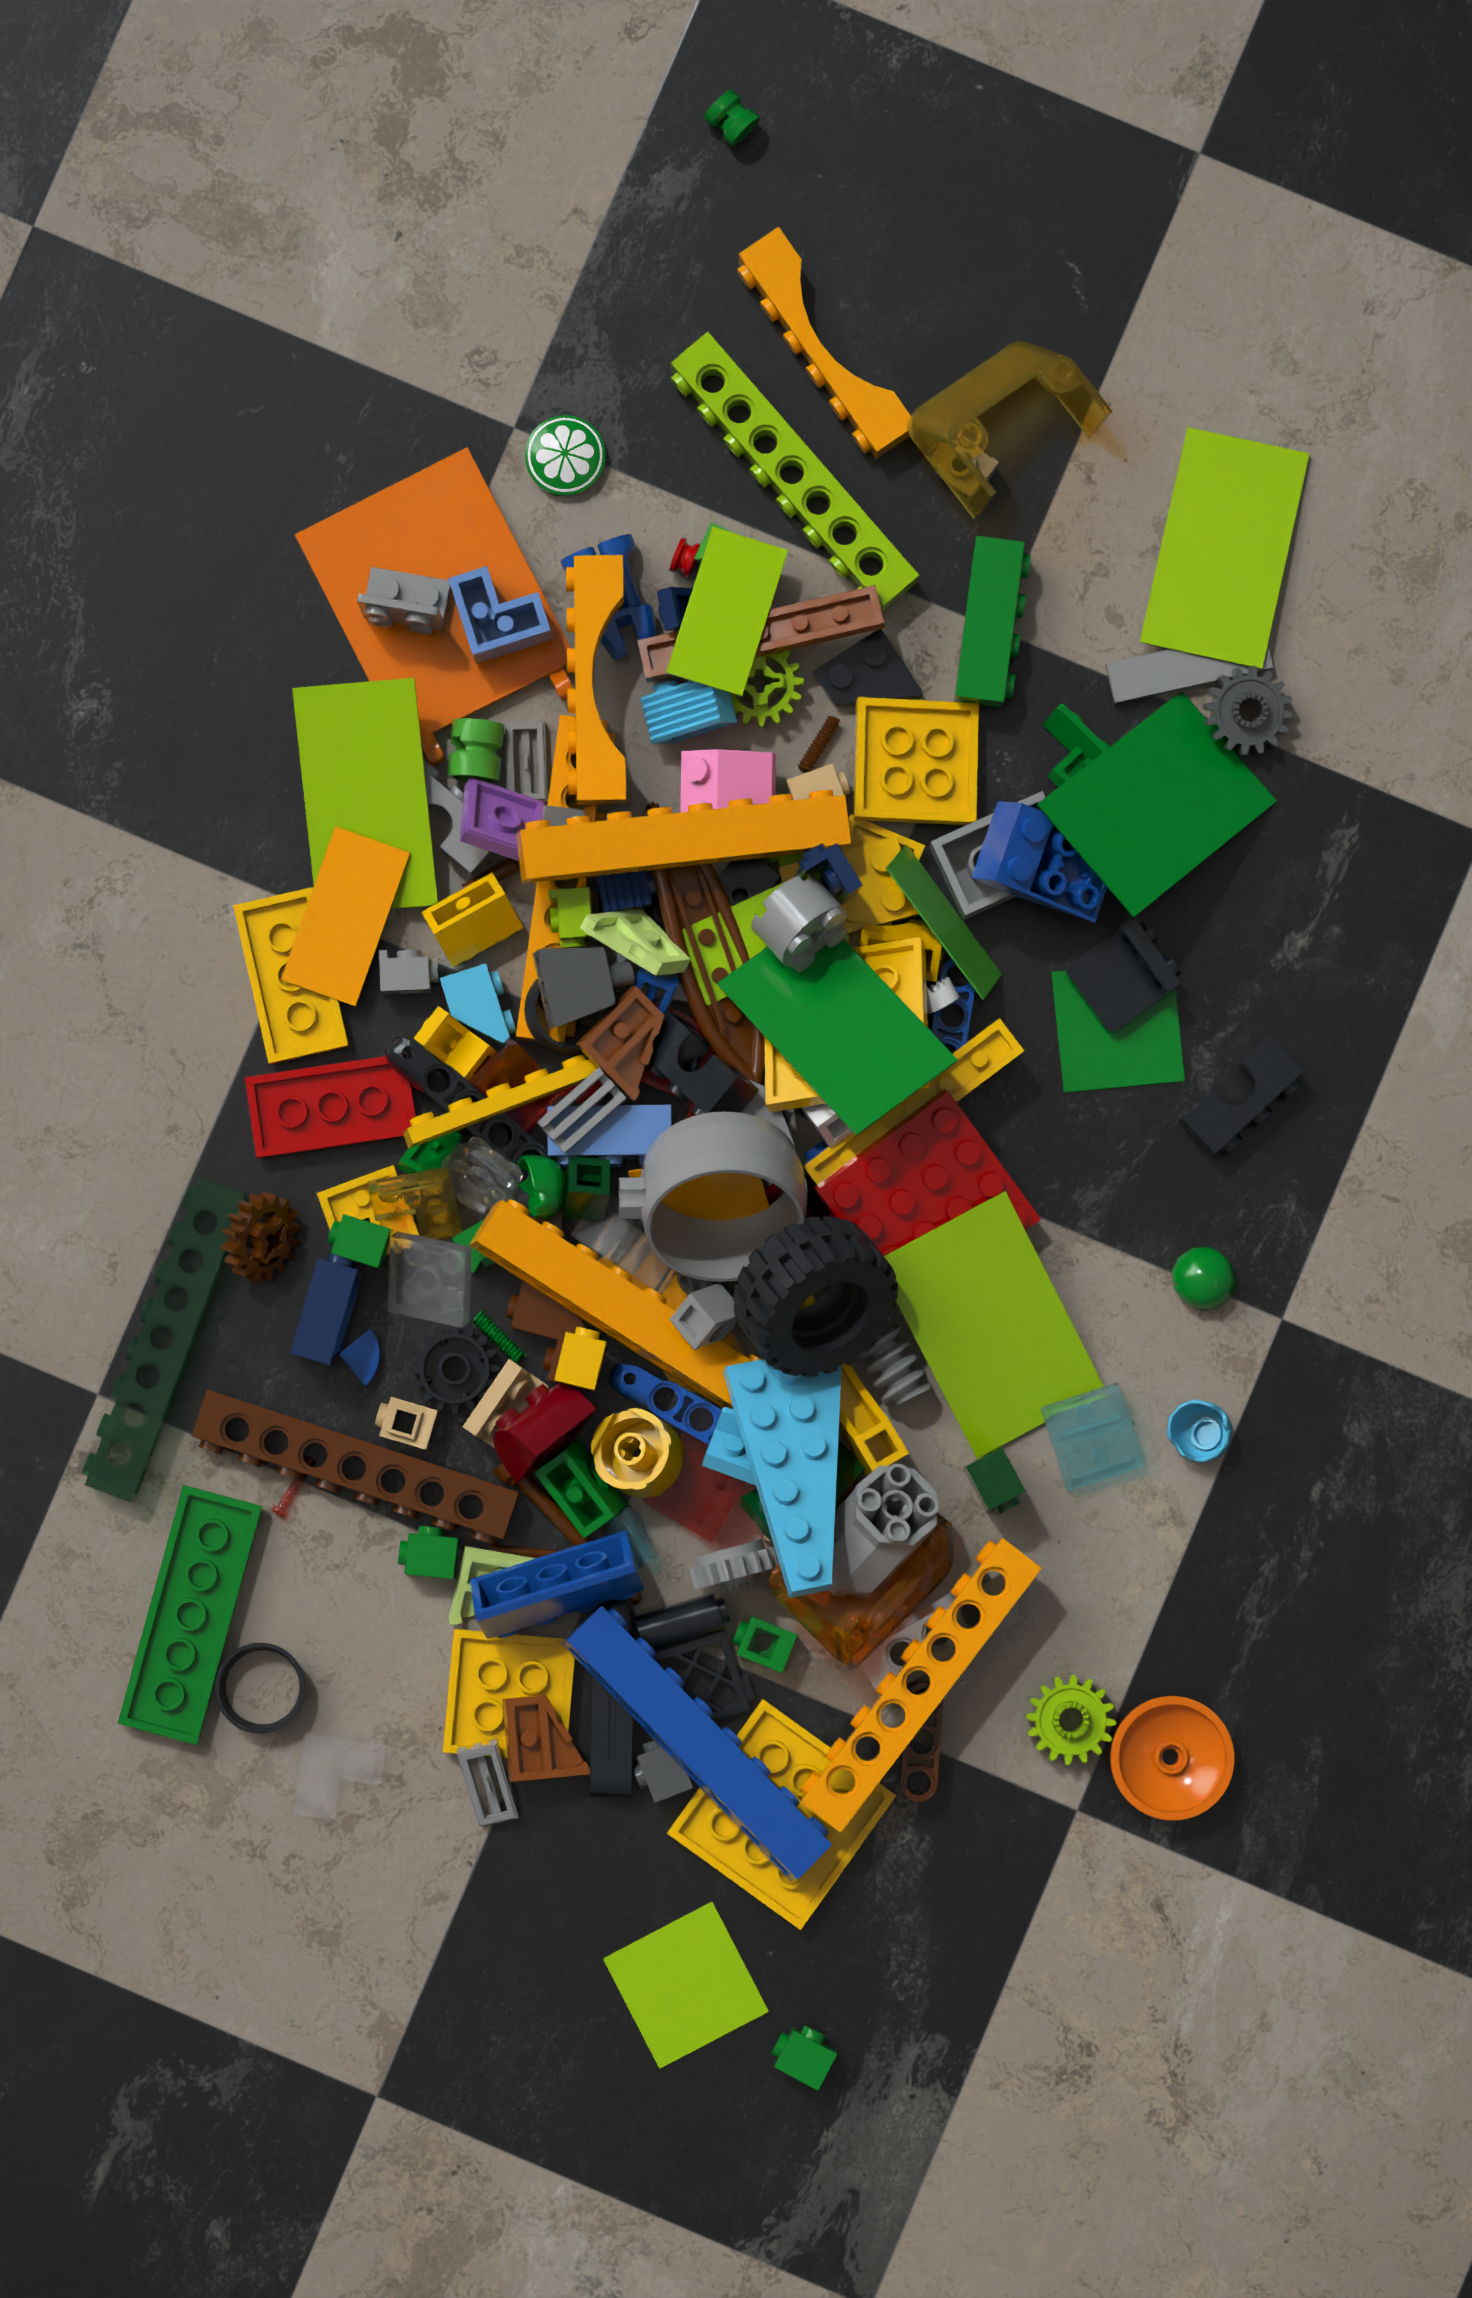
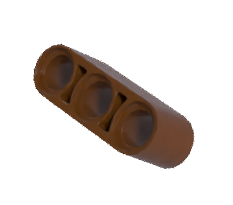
M917 1682L911 1685L908 1690L915 1694L920 1689L928 1688L930 1682ZM943 1699L919 1729L931 1733L933 1737L931 1748L926 1752L918 1753L911 1748L909 1743L901 1753L900 1788L904 1795L912 1801H926L936 1792ZM915 1771L925 1772L930 1779L928 1789L921 1794L912 1793L907 1788V1779Z

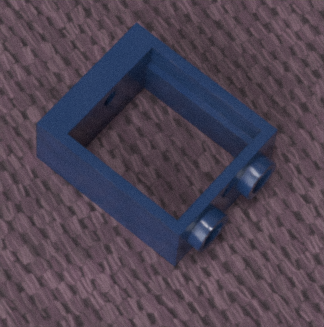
M329 1254L328 1261L317 1259L290 1354L336 1367L363 1276L362 1272L354 1269L356 1262L334 1254Z

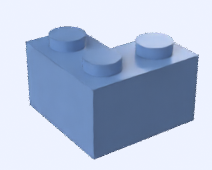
M487 566L448 578L475 664L553 640L538 592L499 604Z

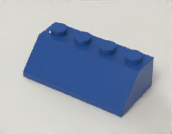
M627 1530L470 1579L474 1614L487 1639L496 1636L500 1638L509 1637L517 1633L521 1628L534 1624L547 1625L557 1620L559 1616L572 1612H588L600 1603L613 1599L619 1601L633 1597L637 1592L644 1590L641 1571Z

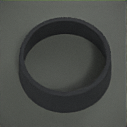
M537 978L527 993L524 1006L525 1020L530 1033L540 1045L554 1053L561 1055L583 1053L577 1045H566L557 1042L542 1029L536 1012L537 999L540 993Z
M251 1643L236 1649L220 1666L215 1681L216 1700L222 1714L239 1729L251 1733L273 1732L287 1725L299 1712L305 1697L304 1675L295 1658L283 1648L269 1643ZM258 1650L276 1652L285 1657L293 1665L299 1679V1695L296 1704L285 1717L269 1724H256L241 1718L232 1709L226 1695V1680L234 1663L242 1656Z

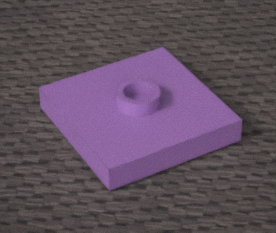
M469 777L464 788L460 841L519 861L516 835L520 830L526 829L525 823L543 820V806L545 802Z

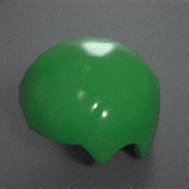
M522 1155L518 1161V1167L529 1173L528 1178L520 1183L519 1186L530 1196L528 1203L530 1215L536 1219L550 1218L560 1210L564 1203L566 1194V1176L564 1171L550 1157Z
M1211 1247L1190 1248L1178 1257L1172 1270V1283L1174 1284L1175 1292L1184 1302L1198 1311L1219 1309L1231 1299L1236 1287L1232 1264L1221 1252Z

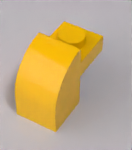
M439 1006L430 1018L424 1022L420 1031L413 1038L440 1062L453 1067L483 1094L509 1062L489 1044L466 1029Z

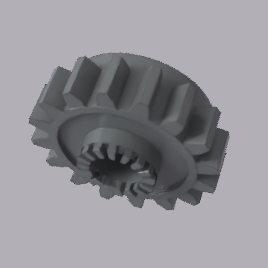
M1250 666L1246 676H1243L1241 669L1237 667L1232 669V680L1223 674L1217 678L1221 686L1219 689L1214 687L1208 688L1207 693L1213 699L1212 702L1202 706V709L1210 711V718L1203 723L1204 726L1214 727L1215 732L1211 736L1213 741L1220 738L1225 740L1223 750L1230 751L1234 746H1238L1239 755L1244 756L1247 755L1249 747L1252 746L1257 755L1264 753L1263 742H1266L1271 747L1278 745L1275 733L1283 735L1288 733L1289 729L1282 724V720L1293 717L1292 712L1284 710V704L1290 702L1292 697H1281L1279 691L1285 684L1283 681L1275 684L1270 683L1271 671L1268 670L1261 677H1258L1256 666ZM1243 700L1252 702L1256 707V717L1252 722L1245 721L1239 715V705Z

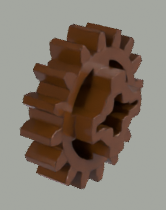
M264 1191L262 1195L251 1193L249 1203L242 1200L238 1202L239 1213L237 1215L229 1213L228 1218L232 1224L231 1227L223 1228L222 1233L228 1236V1241L221 1245V1250L230 1252L224 1262L233 1266L232 1272L255 1282H259L261 1278L270 1281L273 1278V1270L280 1273L285 1271L283 1265L285 1259L293 1261L294 1256L290 1249L292 1246L300 1244V1241L294 1238V1233L301 1229V1224L293 1222L298 1212L289 1207V1200Z

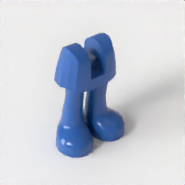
M632 534L621 535L597 545L601 555H623L624 560L623 609L618 610L612 617L600 641L614 660L628 655L624 645V637L622 633L620 634L619 628L633 623L635 635L639 640L657 636L653 606L650 604L643 605L629 568L628 557L635 549ZM594 547L582 549L561 559L560 563L563 570L566 572V567H574V556L596 555Z

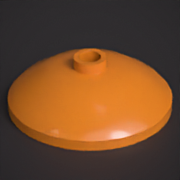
M1163 1696L1140 1704L1120 1723L1111 1745V1770L1118 1789L1136 1809L1151 1817L1162 1820H1184L1207 1811L1224 1794L1233 1774L1234 1748L1224 1723L1207 1706L1186 1697ZM1168 1749H1174L1178 1756L1177 1761L1171 1765L1165 1764L1162 1758L1163 1753Z

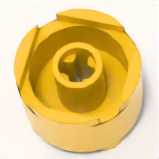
M632 1408L617 1414L614 1413L600 1423L593 1435L591 1454L593 1455L598 1475L606 1483L627 1495L640 1498L658 1497L673 1484L682 1468L685 1446L677 1432L668 1423L646 1410ZM636 1449L641 1450L638 1457L633 1456Z

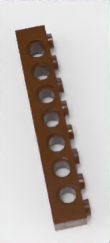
M208 1389L191 1435L201 1439L200 1448L222 1454L224 1447L240 1452L237 1459L239 1461L261 1467L263 1460L278 1465L276 1473L300 1480L301 1474L304 1473L317 1478L315 1486L336 1493L339 1492L340 1486L356 1490L354 1498L377 1506L379 1499L395 1503L394 1512L416 1519L419 1511L434 1516L433 1525L455 1531L457 1524L473 1529L470 1537L494 1544L496 1537L506 1538L520 1495L518 1491ZM236 1418H243L249 1425L247 1438L240 1442L232 1440L228 1434V1426ZM274 1431H282L288 1438L287 1449L278 1455L271 1453L267 1448V1438ZM319 1443L327 1451V1460L322 1466L314 1468L307 1463L305 1454L309 1446ZM354 1456L362 1458L366 1464V1472L359 1480L349 1479L344 1472L346 1461ZM392 1469L401 1471L405 1477V1485L397 1493L388 1492L383 1485L384 1475ZM430 1482L439 1483L444 1490V1498L436 1506H429L422 1499V1489ZM468 1495L478 1496L483 1503V1511L475 1519L466 1518L460 1509L461 1501Z

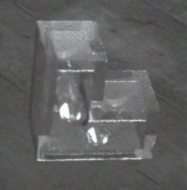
M611 1193L603 1221L574 1218L565 1233L584 1246L590 1248L661 1295L677 1273L665 1265L651 1249L644 1231L642 1219H619V1198Z

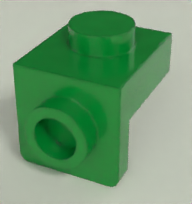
M455 1131L413 1148H408L400 1159L397 1168L432 1189L455 1156L463 1136Z

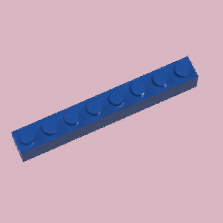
M603 1606L597 1608L561 1644L790 1881L798 1880L832 1845L825 1838L829 1834L828 1830L815 1817L811 1816L807 1819L797 1809L800 1802L792 1792L784 1786L778 1789L768 1777L771 1775V1772L762 1761L755 1756L750 1760L739 1748L743 1743L728 1727H724L721 1730L711 1719L714 1713L699 1697H696L694 1700L689 1697L682 1689L685 1686L684 1681L674 1670L669 1667L665 1670L661 1668L653 1659L657 1655L656 1652L645 1640L640 1637L636 1641L625 1630L628 1626L627 1622L616 1610L610 1608L607 1611Z

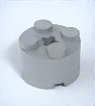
M807 874L808 880L805 881L800 876H796L778 887L763 903L767 911L761 919L755 914L751 925L754 933L786 967H793L796 972H802L807 969L815 960L814 954L826 945L829 948L836 946L847 934V930L843 927L847 916L846 910L813 874Z

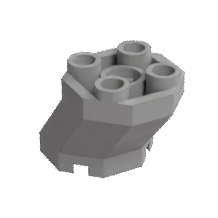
M903 1464L880 1465L856 1485L854 1491L835 1511L832 1585L828 1590L833 1596L845 1597L846 1594L858 1595L857 1598L868 1599L892 1578L900 1566L934 1531L937 1526V1512L939 1510L937 1492L914 1468H907Z

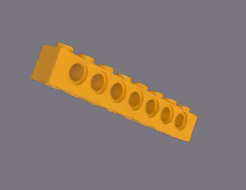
M560 715L547 806L569 808L566 805V800L569 796L568 772L569 770H576L572 765V759L576 754H568V729H576L575 716ZM601 720L609 738L615 745L616 733L609 732V722ZM588 805L583 809L585 810V816H591V822L604 821L605 813L598 812L599 805ZM589 877L579 878L575 888L588 887ZM555 881L537 882L516 1031L517 1040L537 1042L527 1027L524 1014L527 993L538 978L533 953L540 949L561 948L559 932L551 933L550 908H558L557 902H550L548 890L558 889ZM591 893V907H592V908H593L594 893ZM585 941V948H587L588 941ZM540 991L536 1005L538 1021L549 1037L557 1042L566 1044L567 1037H575L577 1020L548 1030L545 1011L539 1007Z
M1000 1538L996 1544L989 1540L975 1558L981 1564L973 1575L969 1576L964 1572L950 1591L956 1597L947 1609L939 1605L925 1625L931 1630L922 1642L915 1638L900 1656L906 1663L896 1675L890 1671L875 1689L880 1697L871 1709L865 1704L861 1707L850 1722V1725L855 1730L846 1741L840 1737L835 1741L824 1756L830 1761L821 1774L814 1770L799 1789L805 1794L801 1799V1803L841 1833L1042 1569L1005 1539ZM990 1571H997L1004 1578V1588L997 1595L986 1594L981 1586L983 1576ZM965 1604H972L979 1611V1621L971 1628L961 1627L956 1619L958 1609ZM940 1637L949 1638L955 1647L953 1656L946 1661L936 1660L931 1653L932 1643ZM915 1670L926 1672L930 1680L929 1687L921 1694L911 1693L906 1687L907 1676ZM890 1703L899 1704L904 1709V1720L895 1727H889L881 1720L882 1709ZM866 1736L875 1738L880 1747L877 1756L870 1760L860 1758L855 1750L857 1742ZM841 1769L848 1770L854 1776L853 1787L845 1793L835 1791L830 1785L833 1773Z

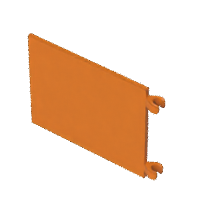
M468 447L294 534L369 681L415 678L422 750L430 765L435 766L445 760L443 752L433 734L452 725L453 719L466 718L546 676H549L561 700L567 699L568 689H573V685L563 669L567 666V648L571 647ZM487 566L499 604L536 592L539 593L553 640L475 664L452 589L450 591L443 631L433 629L431 635L409 631V625L393 622L391 628L372 625L368 623L369 618L363 617L357 603L359 593L366 594L371 567L448 580V578Z

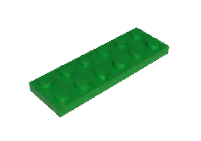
M187 1485L182 1486L117 1724L198 1745L263 1506Z

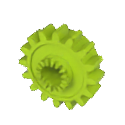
M1070 1674L1066 1684H1063L1059 1676L1053 1677V1688L1049 1689L1043 1684L1039 1686L1043 1694L1040 1699L1030 1697L1029 1702L1036 1708L1035 1712L1026 1713L1025 1718L1034 1721L1035 1727L1030 1728L1027 1734L1028 1736L1038 1735L1040 1737L1035 1746L1038 1751L1047 1746L1050 1748L1048 1759L1054 1761L1060 1753L1063 1754L1066 1765L1071 1764L1073 1755H1078L1081 1762L1086 1763L1087 1751L1092 1750L1098 1755L1102 1753L1101 1748L1097 1744L1100 1740L1111 1742L1112 1737L1104 1731L1106 1726L1116 1725L1115 1720L1106 1718V1712L1113 1709L1114 1705L1113 1703L1102 1704L1100 1699L1106 1693L1103 1688L1095 1692L1090 1690L1093 1680L1087 1678L1081 1686L1077 1684L1075 1674ZM1067 1708H1075L1081 1714V1723L1073 1731L1062 1729L1059 1722L1061 1713Z

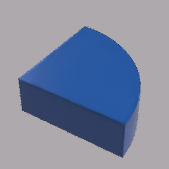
M371 1328L339 1354L365 1386L374 1378L380 1361L379 1342Z

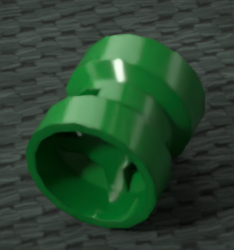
M733 89L722 94L704 115V119L712 127H719L724 132V139L732 147L744 140L760 121V117L752 109H746L741 104V97Z

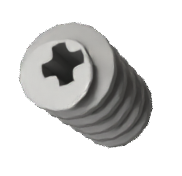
M901 1325L888 1326L883 1336H877L874 1340L875 1345L868 1352L864 1350L859 1354L860 1359H874L866 1371L868 1374L881 1373V1376L873 1385L875 1389L888 1387L889 1390L882 1396L881 1401L882 1403L895 1402V1406L932 1388L930 1383L917 1384V1381L925 1373L923 1369L910 1370L909 1368L917 1360L916 1354H902L909 1346V1340H895V1337L903 1329Z

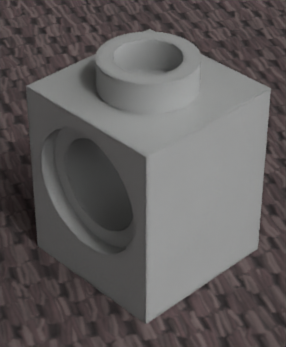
M721 1283L690 1293L669 1319L694 1350L725 1339L738 1323L733 1310L735 1302Z

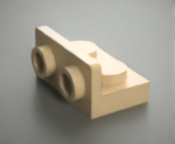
M508 1359L463 1425V1428L495 1448L493 1437L495 1432L499 1430L495 1422L512 1407L518 1413L522 1412L529 1406L525 1399L533 1390L541 1384H544L548 1389L549 1386Z

